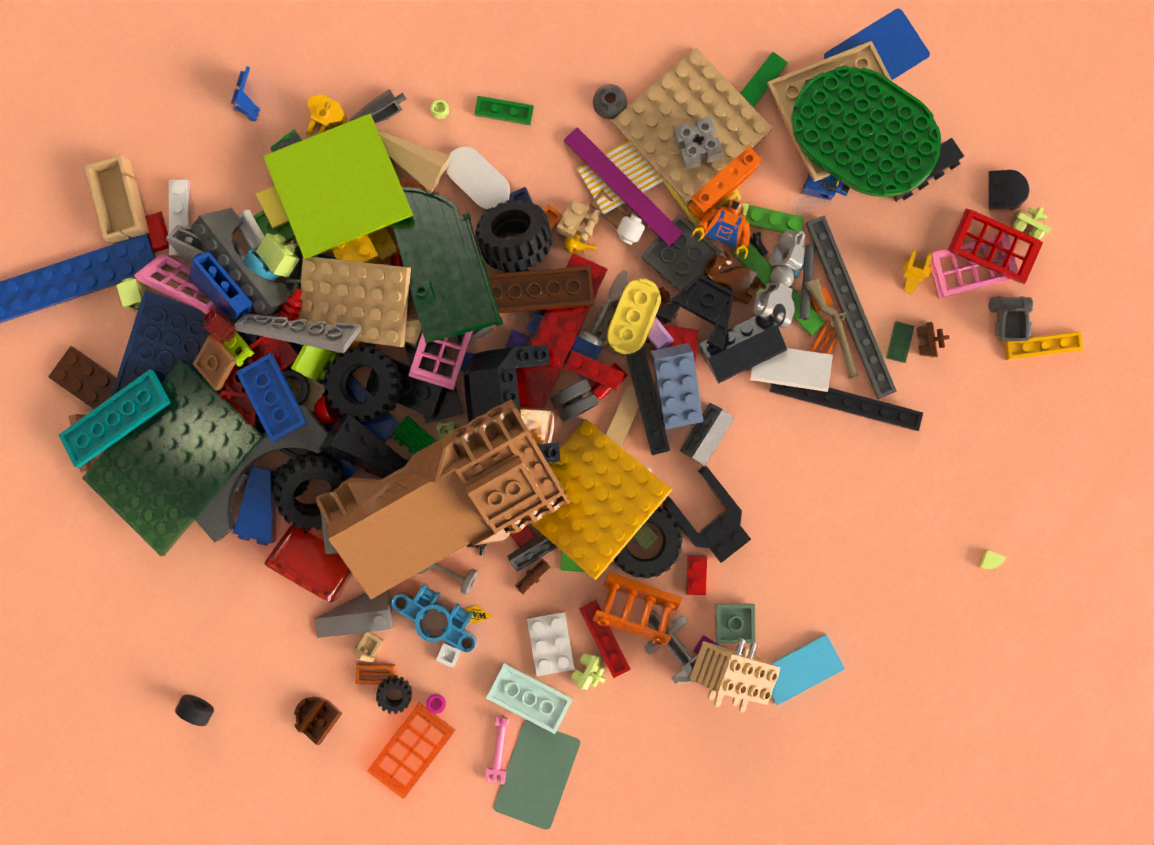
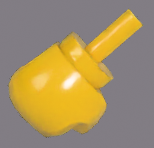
M575 234L573 239L567 236L564 239V249L568 253H584L585 249L596 250L597 247L596 245L581 243L579 241L580 237Z

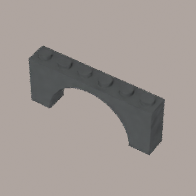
M232 208L200 215L190 228L253 303L252 307L257 314L271 316L279 313L280 309H283V304L287 302V297L293 295V286L288 283L269 281L254 273L242 262L232 243V235L243 224Z

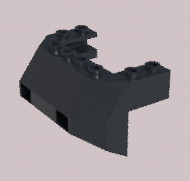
M549 346L510 347L473 354L463 372L468 423L512 399L521 415L516 368L549 365ZM559 442L537 444L548 463L561 462Z

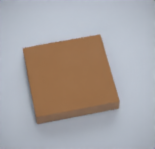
M208 335L193 365L216 391L221 390L236 360L215 335Z

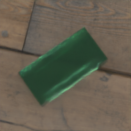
M897 321L894 322L886 359L906 363L915 326Z

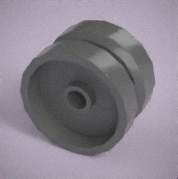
M587 379L566 387L560 393L550 398L554 408L567 405L558 413L562 423L583 414L599 404L594 394L582 397L591 389Z

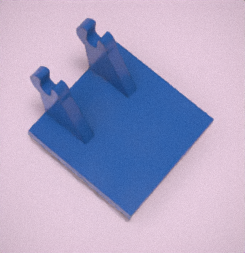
M246 66L245 72L242 70L236 84L240 88L239 90L235 89L231 104H234V111L238 110L245 114L250 121L254 122L259 116L258 112H260V109L243 92L250 67Z

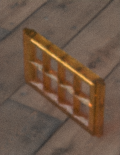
M418 702L367 772L404 799L456 730L436 714L431 713L422 703ZM417 715L429 723L422 734L410 725ZM432 726L443 734L436 745L425 737ZM407 729L419 737L412 747L400 739ZM421 740L433 748L427 758H424L414 750ZM396 743H399L408 750L401 761L390 753ZM411 753L423 762L416 772L404 764ZM386 756L398 764L391 775L379 766ZM401 767L412 775L406 786L394 778Z

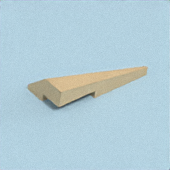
M378 130L390 160L403 172L407 171L417 184L423 185L426 188V192L431 194L449 165L450 155Z

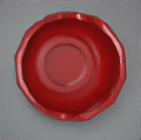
M326 396L316 401L314 414L321 423L331 425L335 423L340 415L339 411H334L331 407L333 403L329 402Z

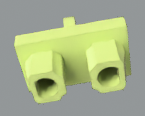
M1041 206L1036 210L1031 207L1029 208L1028 213L1033 215L1032 218L1019 211L1014 215L1017 218L1014 221L1013 228L1023 232L1029 223L1033 225V228L1028 235L1040 239L1045 232L1049 233L1051 230L1050 227L1038 222V219L1045 221L1048 217L1042 214L1044 208Z
M586 653L582 655L580 663L587 666L585 672L583 673L576 669L571 676V679L578 684V688L587 690L590 683L596 687L598 681L605 682L606 679L601 676L604 669L599 667L603 658Z

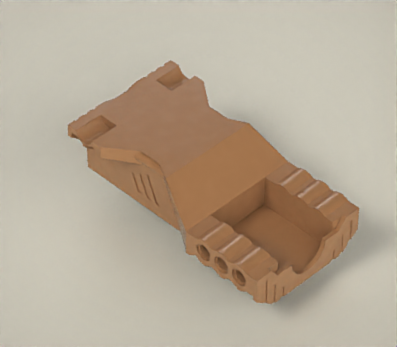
M512 399L492 408L486 414L476 417L468 424L455 429L449 435L413 454L405 467L382 480L349 478L342 482L336 490L316 497V503L327 523L329 541L370 599L384 593L470 543L480 545L502 542L510 534L520 532L526 525L535 523L542 516L555 512L563 504L571 503L566 491L543 456Z

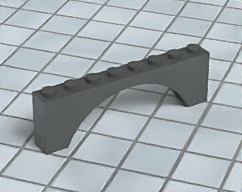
M299 405L308 422L307 424L275 442H271L265 432L261 435V441L257 444L254 442L246 448L247 453L243 456L239 455L231 461L232 466L218 472L216 475L217 479L213 482L210 480L203 485L202 492L199 494L195 493L188 498L187 501L189 503L184 508L214 543L222 540L235 527L232 514L234 494L242 476L254 462L262 456L281 448H303L315 453L323 452L319 448L328 435L329 430L316 418L313 411L307 405Z

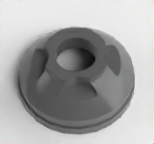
M603 85L596 91L593 97L594 110L604 119H614L627 106L625 92L617 85ZM611 93L615 95L616 100L614 103H607L604 99L605 96Z

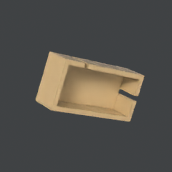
M119 155L86 165L85 170L103 239L115 244L130 239V236L134 238L150 233L137 182L132 179L135 175L131 160Z

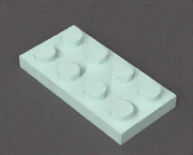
M506 663L503 664L486 699L554 734L573 700L572 697Z

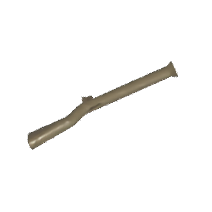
M819 279L805 282V286L819 308L832 316L833 320L830 321V325L836 329L849 373L848 379L859 376L856 372L841 322L845 319L847 311L838 313L836 309L826 304Z

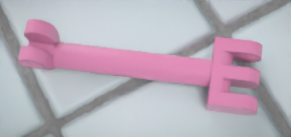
M498 716L495 721L498 731L493 768L487 767L485 782H489L490 775H493L492 783H497L498 776H501L500 784L504 785L506 770H502L500 767L508 718Z

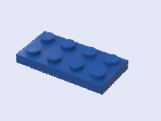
M270 353L236 372L271 442H275L308 423L273 354Z

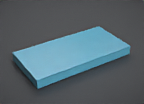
M827 634L771 663L780 667L778 679L772 690V697L776 705H779L845 670Z

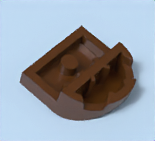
M304 698L299 702L294 711V715H296V724L294 725L298 732L304 733L314 744L320 745L340 718L342 712L325 698Z

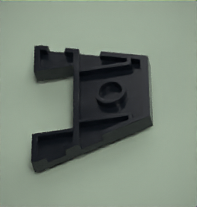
M700 274L684 287L679 294L670 299L665 306L660 308L656 316L672 323L680 307L716 326L707 340V344L722 351L725 345L734 292Z

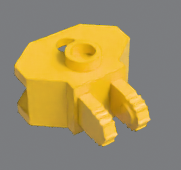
M323 94L310 96L307 105L311 112V122L306 129V135L311 136L317 125L321 127L317 133L320 134L347 122L348 119L339 102Z
M913 248L909 260L904 261L901 271H905L904 291L906 293L913 294L918 282L923 283L924 278L929 277L932 268L929 267L932 253L927 254L923 263L914 260L917 249Z

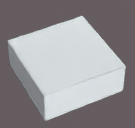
M444 642L436 661L454 668L461 650Z

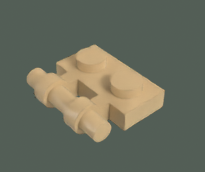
M572 199L556 228V232L572 239L577 234L580 236L579 241L586 243L587 239L593 234L594 226L600 220L601 212L594 210L592 214H588V206ZM582 221L587 223L585 227L580 226Z

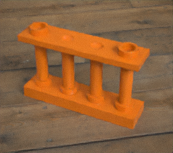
M749 146L690 198L693 202L687 206L688 210L700 222L705 214L716 208L756 173L757 169L755 167L763 160Z
M609 572L603 585L609 589L602 611H596L593 620L597 621L601 626H611L651 640L656 645L667 646L671 640V635L665 634L671 611H676L680 606L682 597ZM618 591L627 595L621 618L610 614L615 594ZM635 598L645 601L639 624L628 621ZM653 604L664 608L658 631L647 627Z

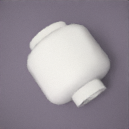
M633 214L631 217H623L617 229L619 239L631 245L633 242H638L645 229V226L641 223L642 219Z

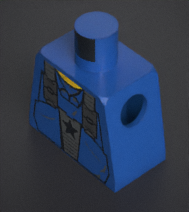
M809 174L801 194L831 201L836 193L846 196L850 187L832 175L813 182Z

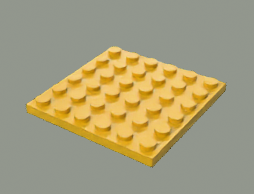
M585 419L559 449L561 462L548 463L566 491L571 503L563 504L555 512L542 516L532 525L594 580H597L672 492V489Z

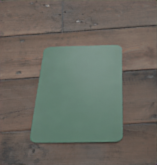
M525 721L506 770L504 785L501 784L494 810L545 830L550 829L580 747V740L558 731L554 734L530 721Z

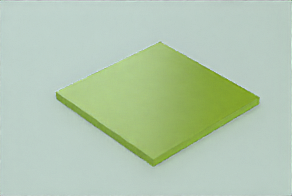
M371 113L263 156L304 259L413 216Z

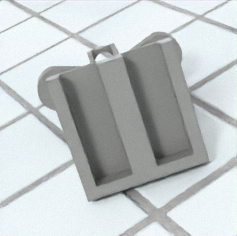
M653 609L651 610L648 623L654 630L658 631L661 617ZM682 615L673 620L674 625L671 628L667 626L665 634L671 635V640L667 647L682 666V669L671 678L675 684H690L692 682L690 677L698 654L694 657L675 635L688 622V619ZM650 641L645 645V652L650 655L661 646Z

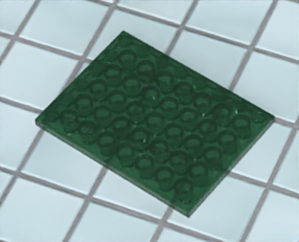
M181 360L161 383L171 403L108 447L82 478L160 556L166 555L264 438L256 428L185 361Z

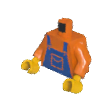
M732 199L729 208L720 206L719 209H712L702 217L697 229L692 232L691 237L695 233H699L700 239L698 241H701L705 235L738 248L736 257H738L740 251H743L745 259L748 255L747 248L751 232L749 222L745 220L746 215L739 213L743 203Z

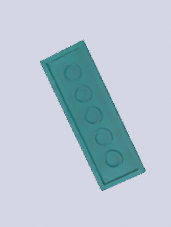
M148 370L60 433L59 437L74 467L80 468L171 402L155 372Z

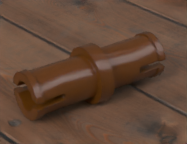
M541 559L532 570L526 572L527 575L515 587L518 588L519 592L525 594L534 583L540 581L539 578L551 566L544 559Z

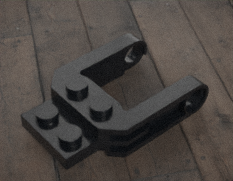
M705 465L698 470V473L703 476L709 488L727 509L725 512L715 517L698 533L669 496L662 502V505L675 518L679 527L694 546L709 548L718 561L722 563L748 543L751 538L740 526L742 510Z

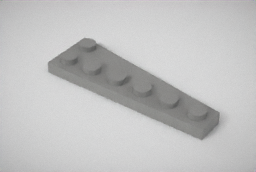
M244 314L235 324L236 331L341 353L348 349L361 332L360 324L336 322L335 325L325 324V321L319 320L316 323H307L306 319L288 321L287 317Z

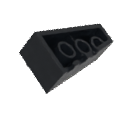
M953 138L941 144L938 161L927 179L916 188L893 196L896 202L901 198L903 201L914 195L912 191L917 188L919 191L929 185V180L934 178L936 181L945 175L944 171L950 168V170H953L961 164L960 160L965 156Z

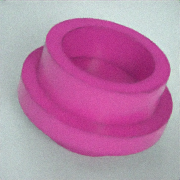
M433 694L427 699L426 706L431 713L438 714L445 709L446 701L442 695Z

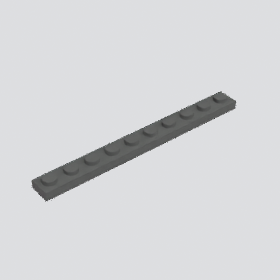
M825 215L807 222V229L841 312L847 311L845 315L846 324L877 399L897 392Z

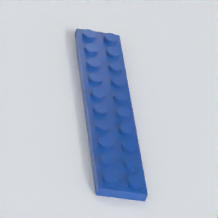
M148 234L1 281L0 323L122 283V280L126 278L136 279L134 277L135 274L156 258Z

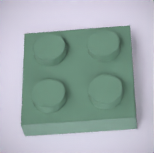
M715 604L717 644L738 643L739 638L745 639V643L755 642V604Z

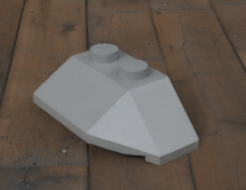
M177 225L166 237V240L184 261L191 264L192 259L197 254H204L208 250L190 228L191 226L183 227L182 225ZM232 240L233 247L243 262L245 255L239 243Z

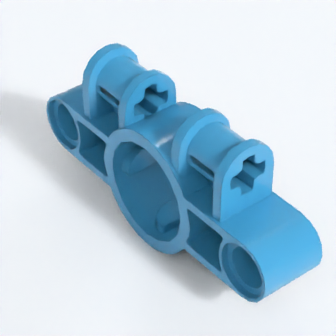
M425 583L415 598L407 593H399L394 596L391 602L393 609L415 622L416 631L424 640L437 642L443 639L463 652H470L476 646L477 639L475 635L465 629L474 613H469L462 609L460 604L457 603L451 612L447 606L436 603L441 593L431 590ZM398 597H403L406 600L405 607H400L397 604ZM436 608L437 612L446 615L448 626L444 627L443 634L433 636L428 630H423L421 620L427 614L426 610ZM463 638H470L472 646H464L462 643Z

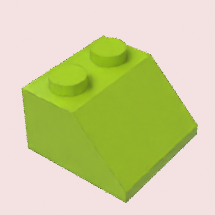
M304 345L291 369L320 383L321 380H325V374L329 373V370H327L328 366L336 361L335 357L338 353Z

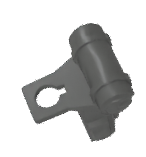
M1024 296L991 297L988 308L991 313H997V321L995 322V336H997V340L1028 341L1029 336H1031L1032 322L1029 321V313L1033 311L1032 298Z

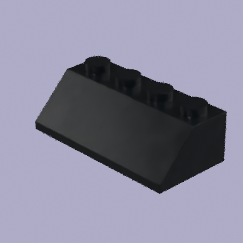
M771 314L766 317L757 315L728 329L722 351L707 344V340L699 343L701 355L718 384L787 351L779 327Z

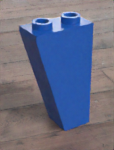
M209 251L204 254H197L192 259L189 275L190 282L229 318L236 322L244 314L251 312L253 303Z
M252 466L233 530V534H237L239 539L249 541L252 538L257 540V544L268 546V543H275L276 502L273 488L274 482H272L275 471Z

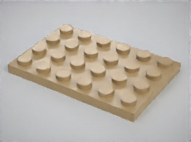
M303 257L301 290L303 292L300 297L303 303L300 307L299 319H306L307 323H316L317 320L325 321V324L335 325L336 322L360 324L361 332L354 341L404 347L411 268L319 257L304 259Z

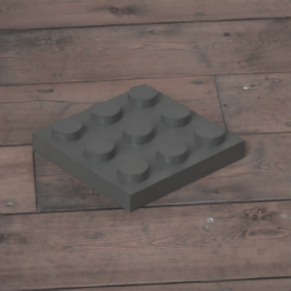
M679 214L672 222L683 234L670 247L658 237L641 258L681 292L697 276L704 273L707 261L715 254L720 255L722 251L705 236L701 241H698L700 239L699 233H695L691 237L692 232L696 228Z

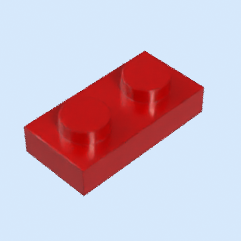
M687 556L686 595L706 596L707 556Z

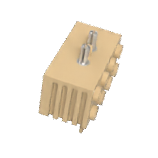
M739 638L736 649L733 650L703 641L690 679L710 689L708 694L709 700H713L716 695L714 706L719 707L721 705L724 695L734 697L732 700L734 706H737L740 699H742L739 707L741 713L746 710L748 701L768 704L775 682L778 679L780 667L754 656L758 646L757 642L752 641L750 647L747 648L744 647L746 640Z

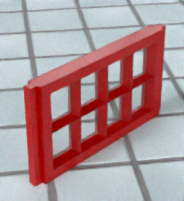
M966 208L947 250L1016 282L1025 284L1043 242ZM973 219L984 224L979 237L968 232ZM988 226L999 230L994 243L983 239ZM1003 233L1015 237L1010 250L998 246ZM966 235L977 240L972 253L961 249ZM1018 240L1030 244L1025 257L1014 253ZM981 242L992 247L987 260L976 255ZM996 249L1007 253L1003 266L991 262ZM1011 256L1023 260L1018 273L1006 269Z

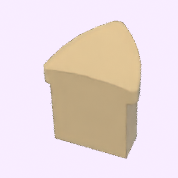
M371 632L365 633L358 646H355L353 650L355 656L361 661L374 662V656L384 640Z

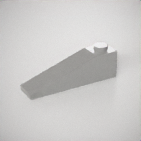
M389 590L373 599H370L367 593L315 618L317 638L375 632L393 628L394 622Z

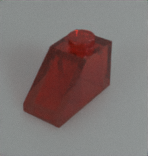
M216 305L202 318L204 329L221 344L225 341L229 342L235 336V325Z

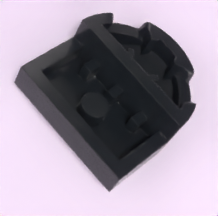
M1016 170L989 171V210H1015L1028 199L1030 192L1029 184L1023 174Z

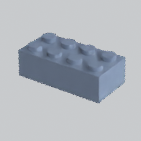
M689 343L651 351L660 411L665 429L703 422L694 355Z

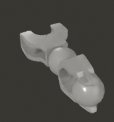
M787 230L779 236L769 258V264L774 267L770 274L771 283H767L765 290L760 292L755 300L754 313L760 317H766L773 312V318L780 328L790 325L795 311L791 296L793 289L789 287L794 281L793 272H796L803 265L805 250L803 247L805 232L803 231L798 233L794 230Z

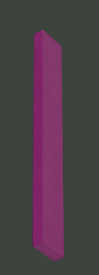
M578 127L564 139V143L668 247L683 234Z

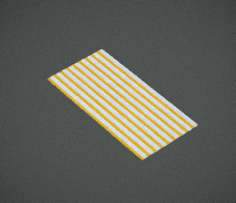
M628 140L604 153L642 192L665 181ZM586 164L577 168L594 199L603 189L614 200L611 202L602 195L596 201L603 214L624 203Z

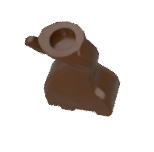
M728 250L724 251L727 258L717 254L713 255L704 267L706 277L733 291V301L748 305L752 300V295L747 293L750 287L757 289L761 283V280L756 276L757 273L748 267L742 266L730 267L719 272L721 266H730L733 263V257Z

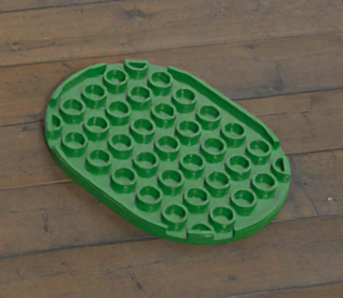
M843 66L825 73L822 72L812 78L802 88L794 104L792 130L802 152L812 162L843 184L866 195L889 197L900 195L916 188L933 171L941 149L940 129L928 107L885 76L862 67V69Z

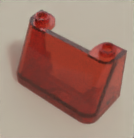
M293 522L264 563L270 569L328 602L338 600L353 574L338 553L325 554L324 540L313 535L308 530H304L303 526L300 529L293 527Z

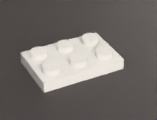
M565 612L527 618L536 676L575 670Z

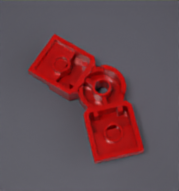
M262 336L249 346L254 351V354L251 357L248 356L241 367L235 363L223 384L226 390L219 393L214 433L255 438L256 424L259 417L236 372L270 353L274 355L281 371H286L298 356L290 342Z

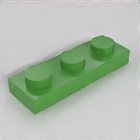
M749 205L745 220L749 222L751 227L784 233L787 230H794L799 233L802 229L804 217Z

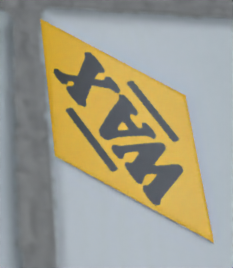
M478 605L465 609L469 613H474L469 620L474 624L494 617Z

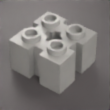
M711 116L696 120V124L693 127H690L689 123L674 128L673 137L677 149H681L680 157L685 171L700 166V161L706 160L708 164L722 159L723 149L719 138H714L716 129Z

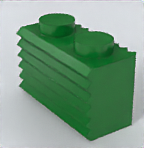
M406 416L392 432L395 436L394 441L400 446L405 444L409 448L408 453L411 455L437 441L409 416Z

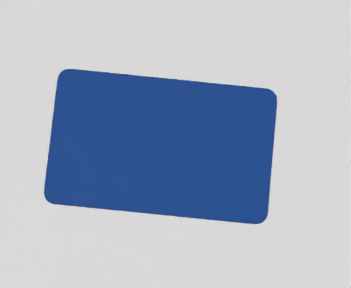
M898 8L824 54V59L872 41L889 76L893 80L926 60L930 56V52L904 12Z

